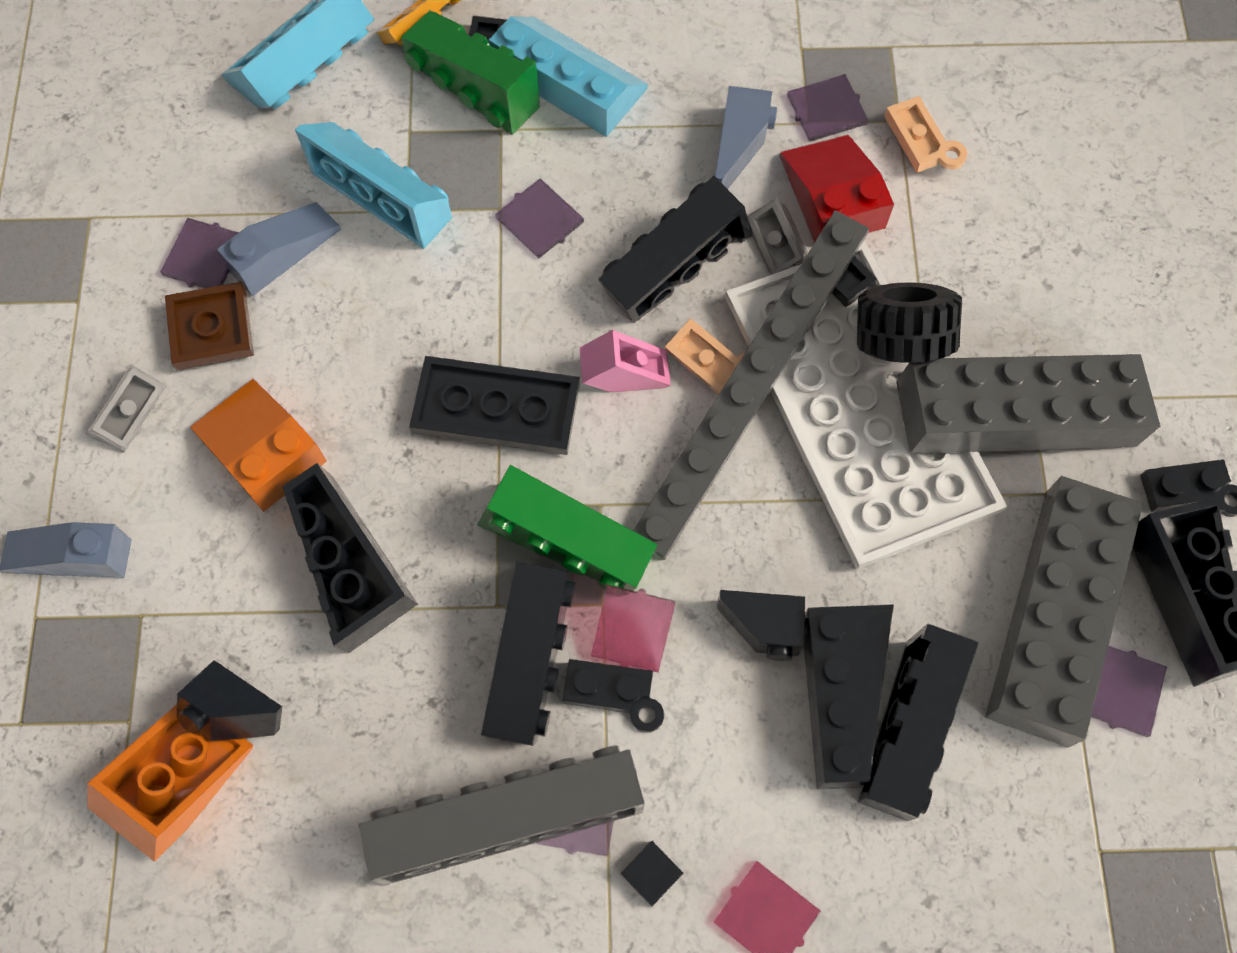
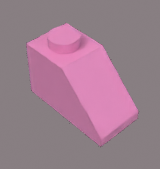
M611 330L579 347L582 383L608 392L662 389L671 386L667 351L615 330Z

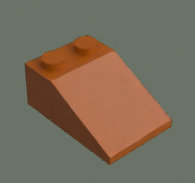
M254 379L250 380L190 426L193 432L263 512L285 495L283 490L285 484L314 464L318 463L322 466L327 462L317 443Z
M176 704L87 783V808L155 862L196 820L251 752L253 744L245 738L209 741L199 733L192 734L188 732L178 721Z

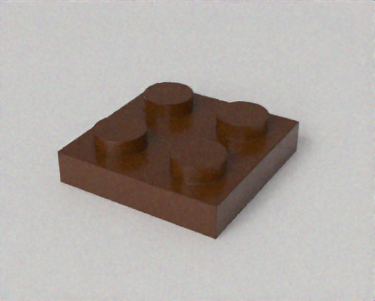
M242 281L165 295L171 364L176 370L254 356L246 288Z

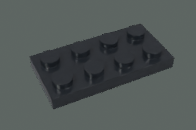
M425 356L409 428L413 434L568 455L580 388V377Z

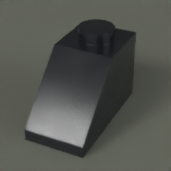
M720 590L717 609L756 653H767L766 658L775 661L792 660V656L800 654L804 647L805 596Z
M215 660L177 693V718L179 723L192 734L199 733L209 741L274 736L280 730L282 706Z

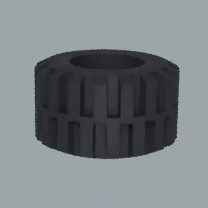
M891 283L868 289L858 296V349L869 356L900 363L928 362L956 353L960 347L962 297L953 290L927 283Z

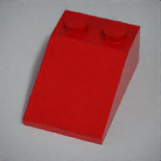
M849 134L780 152V159L814 243L835 210L868 227V233L886 229L894 202L881 172Z

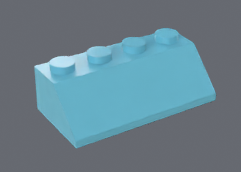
M312 0L221 75L258 108L272 106L273 109H277L290 99L291 96L288 91L297 84L299 87L305 86L317 76L314 70L323 62L328 66L341 57L343 52L340 48L350 41L351 44H355L369 33L366 27L375 19L361 0Z
M510 16L489 39V45L496 49L501 45L512 49L515 54L513 57L520 61L526 56L535 60L539 96L606 137L648 89L646 82L535 17Z
M334 122L302 124L295 129L313 175L423 249L452 219L449 198L441 188L436 185L429 186L420 180L411 168L407 166L400 167L382 149L378 147L373 149L364 143L361 137L353 130H344Z

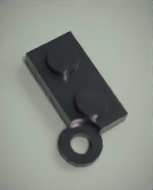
M1224 459L1146 469L1140 475L1151 512L1222 496L1225 510L1221 514L1227 517L1237 516V506H1229L1224 498L1228 494L1237 500V486L1229 484L1231 479Z
M569 659L562 700L563 704L630 713L633 726L638 731L644 733H652L658 730L664 720L662 705L657 700L650 698L652 670ZM643 708L654 710L656 717L652 722L645 723L640 720L639 712Z

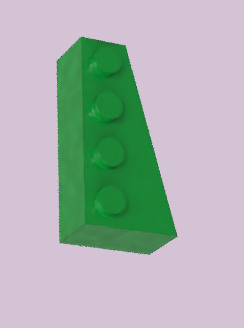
M429 10L401 36L405 52L404 58L411 68L416 71L421 70L427 74L439 88L451 91L458 96L459 100L467 108H475L494 127H501L513 135L540 108L535 60L526 56L520 61L513 57L515 54L512 49L504 45L496 49L489 45L485 36L477 32L471 37L467 35L462 25L432 10Z
M509 465L477 526L562 564L564 568L577 575H585L598 581L601 588L615 595H621L622 593L627 595L637 588L658 545L512 465Z

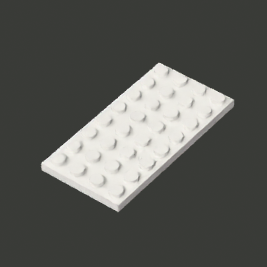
M864 241L855 257L877 278L875 287L888 284ZM800 265L726 291L725 299L748 347ZM831 293L770 392L856 570L1003 512L1007 505L978 452L910 454L896 384L897 379L909 363L885 361L860 351L857 346L858 299L848 307H845Z

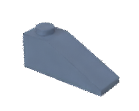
M729 86L715 173V177L727 189L763 146L767 129L774 130L777 107L770 106L772 91Z
M315 202L249 225L217 248V251L229 272L238 282L242 281L246 290L253 297L335 235L341 228Z
M70 522L8 531L0 563V572L125 578L132 539L116 525L104 523Z

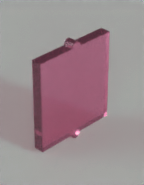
M607 585L591 656L620 663V666L624 667L633 666L659 672L676 601L646 594L644 589H639L637 592Z
M756 861L739 886H734L730 889L732 896L713 923L751 953H793L796 947L804 945L803 937L821 910Z

